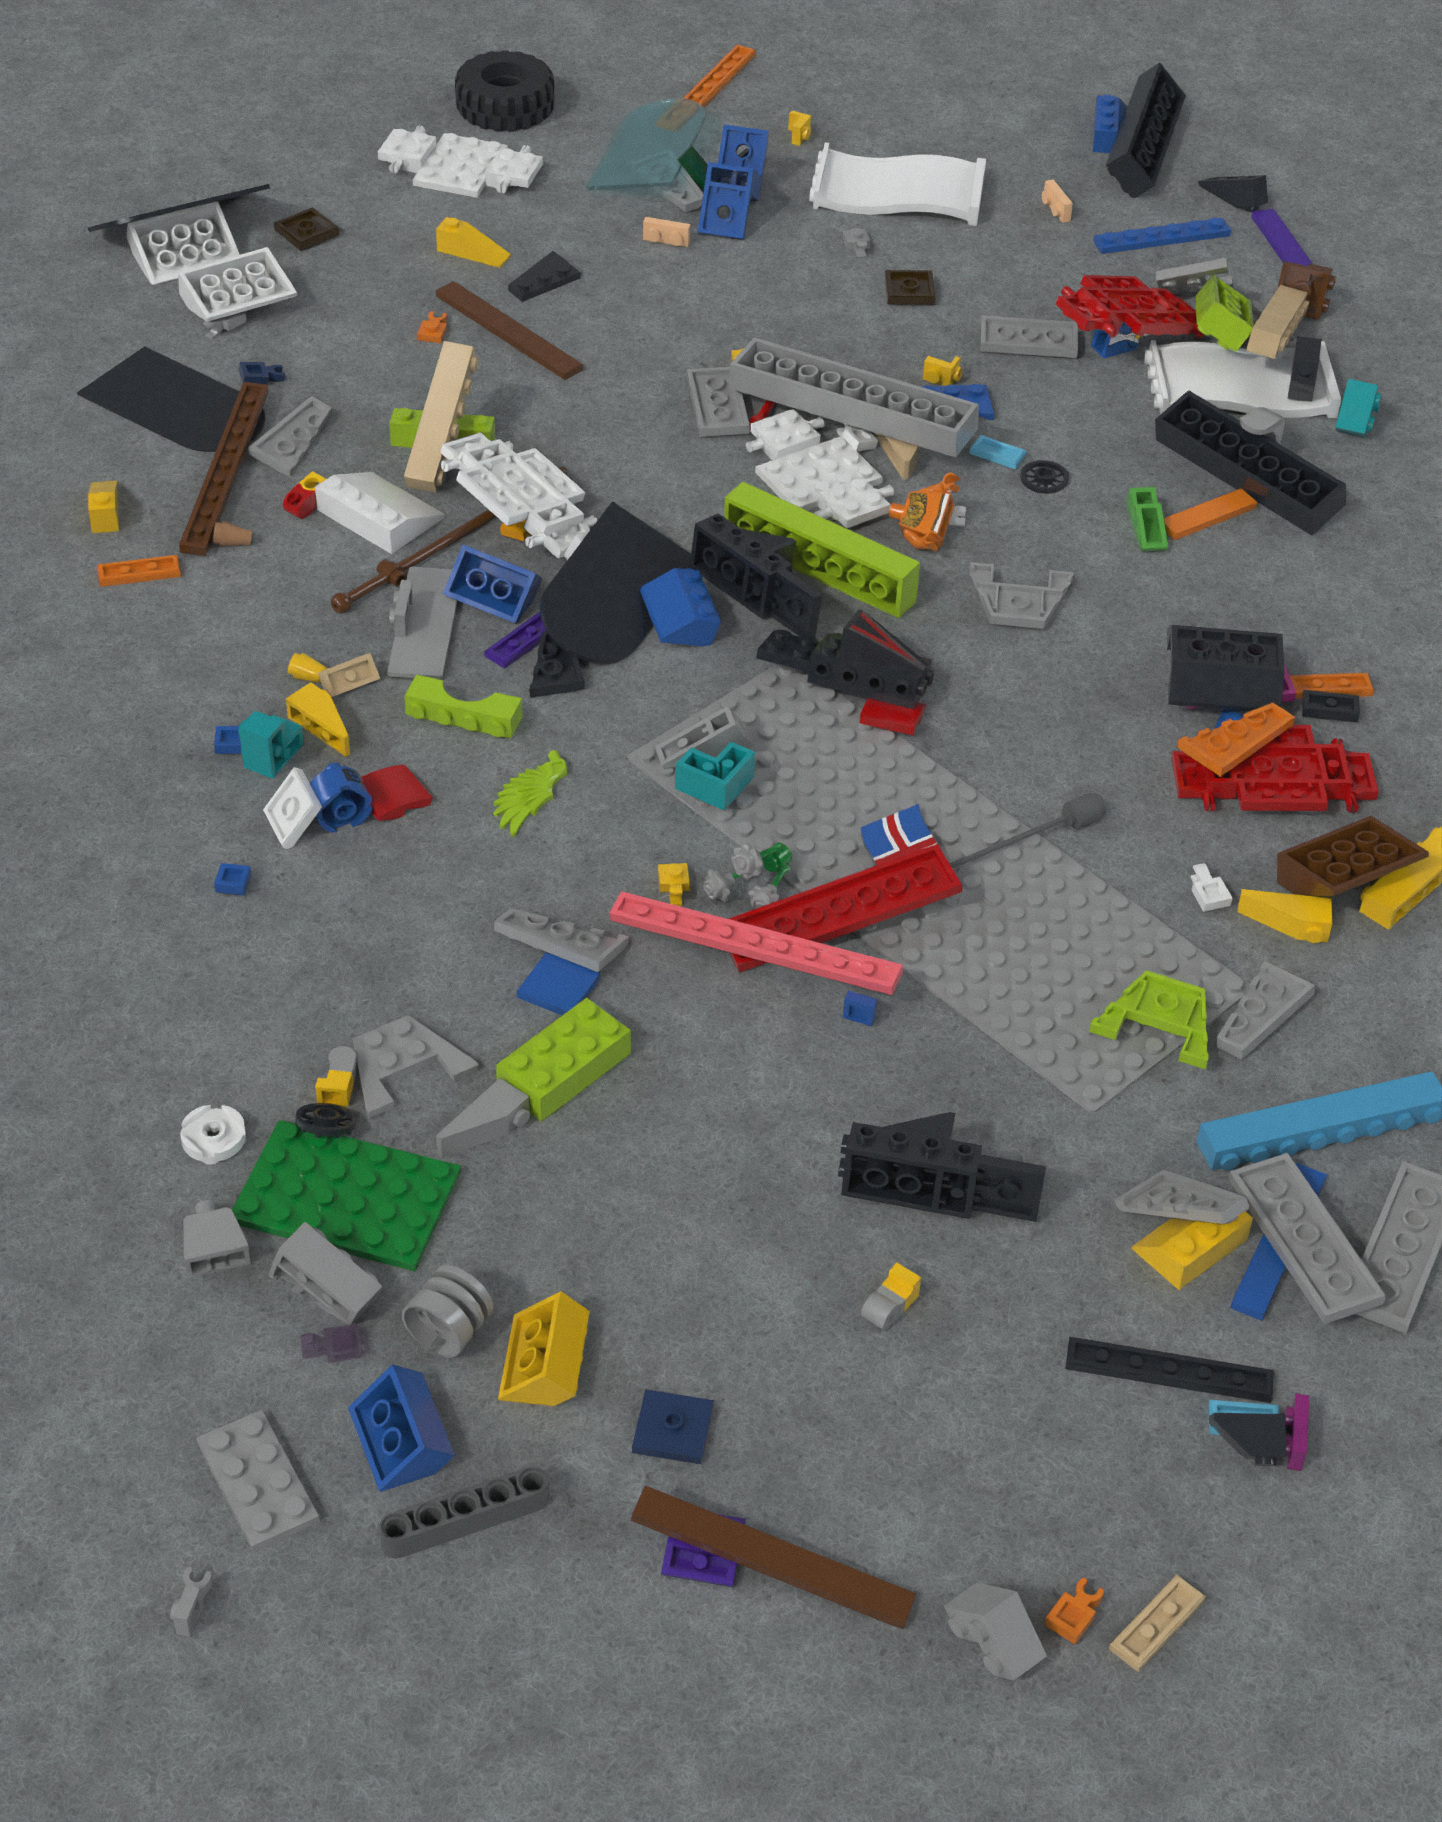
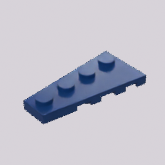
M987 385L922 386L929 390L979 404V417H985L986 420H994V412Z

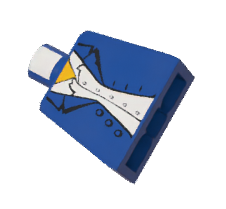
M1123 322L1118 335L1114 338H1111L1105 331L1095 330L1091 347L1104 359L1137 349L1141 336L1134 334L1131 328Z

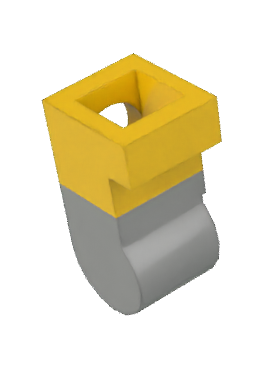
M339 1046L331 1050L328 1055L329 1072L327 1078L317 1079L315 1086L317 1103H330L349 1107L357 1077L356 1053L350 1047Z
M896 1262L889 1270L887 1279L864 1303L861 1316L886 1331L919 1296L921 1277Z

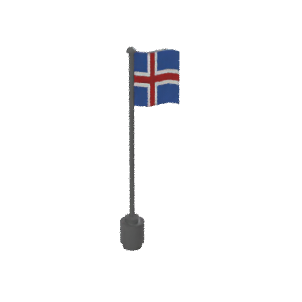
M1088 793L1063 805L1062 817L949 864L952 868H955L1063 822L1074 829H1079L1102 818V815L1106 813L1105 801L1097 793ZM919 804L861 827L864 847L875 866L937 844L922 819Z

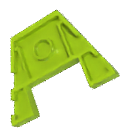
M1146 970L1123 991V995L1116 1002H1111L1105 1008V1012L1099 1018L1095 1017L1090 1023L1089 1032L1115 1041L1125 1019L1185 1037L1186 1040L1178 1061L1206 1070L1209 1055L1207 1053L1208 1035L1206 1032L1205 988Z

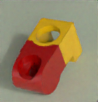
M313 471L309 473L285 496L283 509L300 519L310 515L317 507L315 486H317V482L320 484L326 478Z

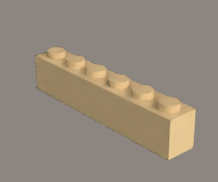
M1280 285L1253 326L1246 351L1273 359L1276 358L1279 351L1283 352L1286 344L1288 345L1290 337L1297 330L1299 322L1301 323L1303 315L1305 316L1309 301H1306L1308 292Z
M448 341L443 342L404 474L407 488L437 493L439 485L443 486L445 482L446 472L442 470L441 462L448 459L440 451L442 444L456 440L458 437L459 417L464 416L466 408L465 396L471 392L472 372L476 373L479 364V358L476 357L473 346Z

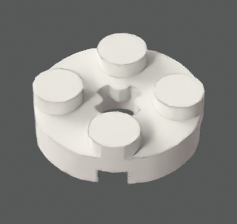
M211 1105L202 1106L193 1110L184 1118L180 1133L184 1151L190 1157L211 1165L226 1160L240 1151L246 1142L244 1119L238 1111L229 1106L221 1105L222 1109H211ZM210 1130L214 1133L220 1131L216 1136L207 1135V1132Z

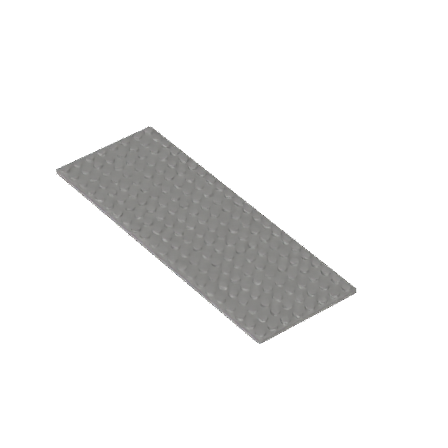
M779 664L772 666L628 755L629 762L742 847L748 843L751 849L757 848L761 852L771 848L778 842L786 845L792 853V861L788 864L791 870L783 876V879L800 892L874 867L875 864L863 844L861 827L919 804L924 823L949 863L1031 830L895 732L860 724L859 719L862 709L832 688L808 683L807 671ZM729 705L743 724L750 744L745 748L755 752L754 778L724 811L676 790V767L664 769L661 766L655 746ZM1037 833L952 868L962 884L961 893L853 932L891 962L902 964L903 971L1090 1113H1095L1180 1048L1186 1040L1185 1037L1170 1034L1169 1032L1148 1025H1142L1129 1019L1124 1020L1116 1041L1089 1032L1091 1021L1095 1017L1099 1018L1105 1012V1008L1111 1002H1116L1123 995V991L1146 970L1205 988L1206 1027L1238 1003L1242 996H1246L1250 989L1248 982Z

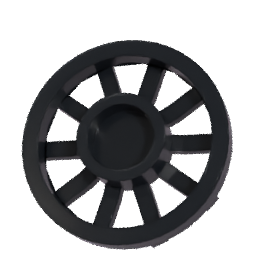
M1037 460L1026 464L1022 468L1020 478L1023 485L1037 493L1051 494L1059 492L1067 486L1069 475L1067 470L1058 463ZM1030 470L1035 475H1026V472ZM1054 470L1059 471L1061 474L1055 475ZM1063 476L1064 481L1056 480L1055 478ZM1026 477L1034 478V480L1028 481Z
M313 1103L302 1106L297 1110L295 1124L301 1128L303 1133L310 1132L318 1138L321 1135L332 1136L335 1139L339 1138V1135L352 1134L356 1127L357 1118L351 1110L343 1106L330 1103ZM313 1112L314 1114L311 1116L306 1113Z

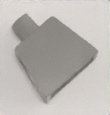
M204 1200L195 1206L196 1214L188 1215L183 1219L184 1261L188 1278L251 1264L248 1242L230 1208L216 1209L214 1202Z

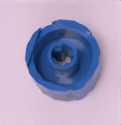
M331 763L310 782L322 805V808L315 817L324 830L334 833L338 832L337 827L351 824L352 827L359 826L371 814L372 808L370 804L372 797L360 774L355 769L341 766L339 763Z

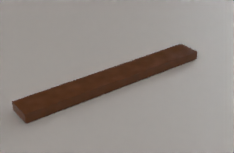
M455 281L436 290V297L562 379L566 380L583 371L582 363Z
M646 1485L631 1516V1521L901 1629L905 1627L916 1593Z

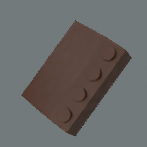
M1371 815L1277 853V883L1295 895L1335 896L1429 857V852Z

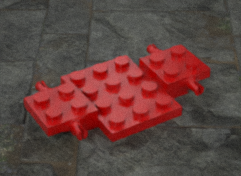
M1084 275L1080 283L1083 287H1080L1076 293L1069 286L1063 287L1061 294L1064 296H1058L1055 304L1063 311L1066 317L1074 320L1077 323V327L1081 330L1088 332L1091 330L1105 331L1111 338L1118 335L1123 322L1131 328L1134 334L1144 336V334H1154L1157 336L1171 334L1178 336L1179 334H1190L1191 332L1197 338L1204 336L1198 329L1196 310L1180 297H1176L1168 289L1149 288L1136 276Z
M1311 725L1291 726L1221 777L1183 751H1172L1171 762L1178 798H1202L1204 810L1207 812L1209 808L1210 812L1216 809L1214 799H1235L1236 791L1240 810L1327 811L1328 800H1344L1347 812L1351 813L1352 810V813L1359 809L1357 800H1377L1378 788L1369 753L1346 751L1341 738L1338 741L1337 738H1334L1331 744H1315Z

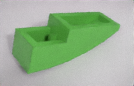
M1130 488L1126 499L1141 551L1168 550L1161 503H1158L1156 488Z

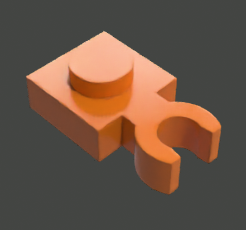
M434 311L429 312L428 321L423 320L417 333V340L441 343L447 330V314L443 313L441 317L436 318L434 317Z
M1085 1577L1078 1581L1075 1597L1064 1592L1046 1616L1044 1623L1046 1627L1076 1645L1094 1621L1096 1611L1093 1608L1101 1604L1104 1589L1101 1587L1094 1595L1086 1594L1084 1590L1086 1589L1088 1579Z

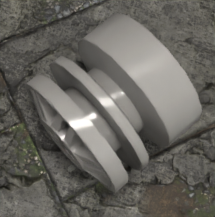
M442 1265L424 1283L422 1290H419L403 1308L402 1321L405 1328L418 1343L429 1348L437 1336L446 1340V1343L437 1353L446 1358L456 1357L471 1340L473 1332H476L493 1313V1302L488 1291L471 1274L455 1266Z

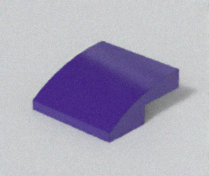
M721 1515L746 1525L745 1518ZM669 1536L661 1575L733 1587L738 1564Z

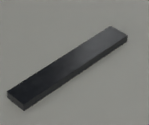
M1069 1336L1065 1366L1067 1370L1271 1403L1274 1370Z

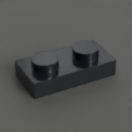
M1303 690L1302 716L1358 722L1360 715L1359 695Z

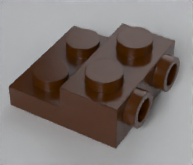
M1284 261L1278 287L1283 285L1308 292L1306 301H1309V306L1305 317L1319 320L1323 312H1328L1331 299L1326 297L1328 290H1333L1336 276L1332 275V268L1315 264L1306 266Z

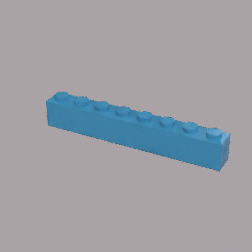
M1433 1071L1209 1121L1200 1124L1196 1142L1211 1171L1218 1169L1232 1170L1240 1164L1248 1162L1257 1163L1285 1153L1292 1156L1297 1151L1309 1148L1319 1150L1327 1144L1335 1142L1345 1144L1357 1137L1366 1135L1376 1137L1384 1131L1392 1129L1406 1130L1418 1123H1436L1442 1119V1086Z

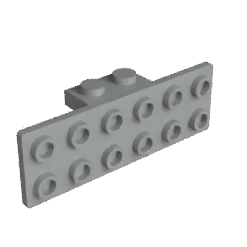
M409 567L407 580H401L399 591H394L393 606L395 608L390 609L389 621L390 625H394L395 637L387 670L388 676L415 678L417 674L439 680L443 679L458 602L443 595L452 569Z

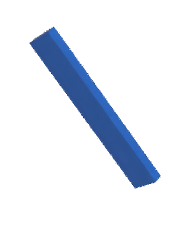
M1296 1163V1166L1316 1195L1319 1196L1327 1174ZM1263 1234L1230 1307L1261 1321L1286 1269V1266L1265 1234Z

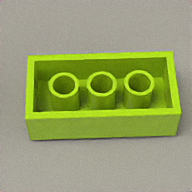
M1212 275L1195 296L1198 329L1206 336L1211 334L1217 338V343L1224 349L1229 350L1231 348L1237 352L1251 334L1254 326L1252 304L1249 299L1216 275Z
M586 997L496 1064L497 1080L501 1078L528 1095L530 1114L542 1122L631 1054V1030Z

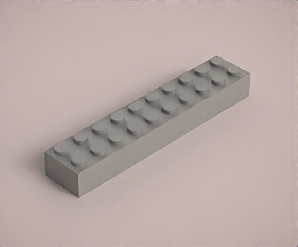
M753 338L730 364L731 389L945 455L957 457L978 430L979 404L758 338Z

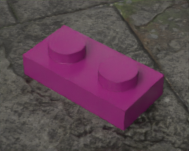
M1296 1393L1292 1407L1286 1406L1285 1427H1289V1435H1285L1286 1456L1288 1457L1287 1469L1301 1471L1305 1461L1310 1395Z

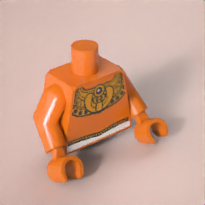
M952 472L947 473L943 480L935 485L920 489L918 492H910L905 505L892 503L890 506L889 517L900 520L899 526L904 534V538L916 550L931 549L935 552L938 550V547L941 548L955 506L952 495L949 492L957 493L959 491V486L955 485V482L961 479Z

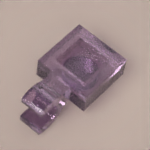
M358 1324L323 1328L324 1337L315 1333L300 1335L302 1359L327 1355L328 1363L362 1358Z

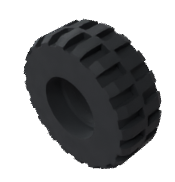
M509 50L478 54L474 58L465 61L456 73V108L464 120L467 119L470 124L478 125L481 129H492L496 132H501V130H508L509 132H514L518 129L526 130L530 126L539 125L543 119L546 120L554 109L553 73L544 61L537 59L531 54L527 55L519 51L509 52Z

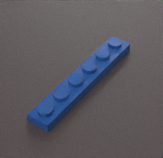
M1212 218L1202 221L1193 220L1180 224L1172 223L1158 227L1150 226L1144 229H1128L1122 232H1106L1094 235L1093 242L1101 254L1228 237L1231 235V229L1223 218Z

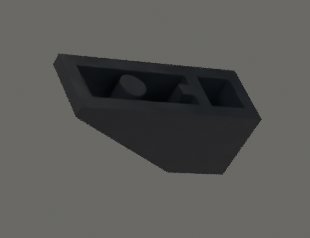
M1266 175L1211 177L1198 181L1200 187L1235 207H1245L1246 211L1258 210L1259 205L1268 203Z
M1297 336L1288 399L1312 402L1322 339Z

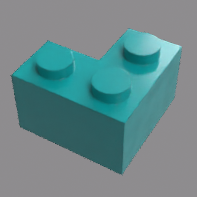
M1348 378L1335 431L1365 437L1367 432H1372L1375 417H1372L1373 412L1378 413L1382 399V393L1378 392V385Z
M255 710L247 719L241 722L238 729L244 768L272 779L304 745L302 725L275 715L268 716Z
M730 742L715 758L691 747L676 763L675 789L725 811L754 778L755 752Z

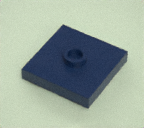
M645 1389L633 1440L632 1453L701 1464L714 1400Z

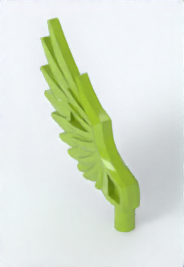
M552 750L548 753L549 762L541 766L538 765L537 769L526 768L525 773H518V777L510 778V783L503 784L504 790L497 793L499 799L493 801V804L499 807L493 812V815L497 817L503 814L499 824L500 829H504L511 822L510 834L512 837L516 836L530 814L535 816L546 802L553 799L552 790L554 785L567 775V765L557 750Z

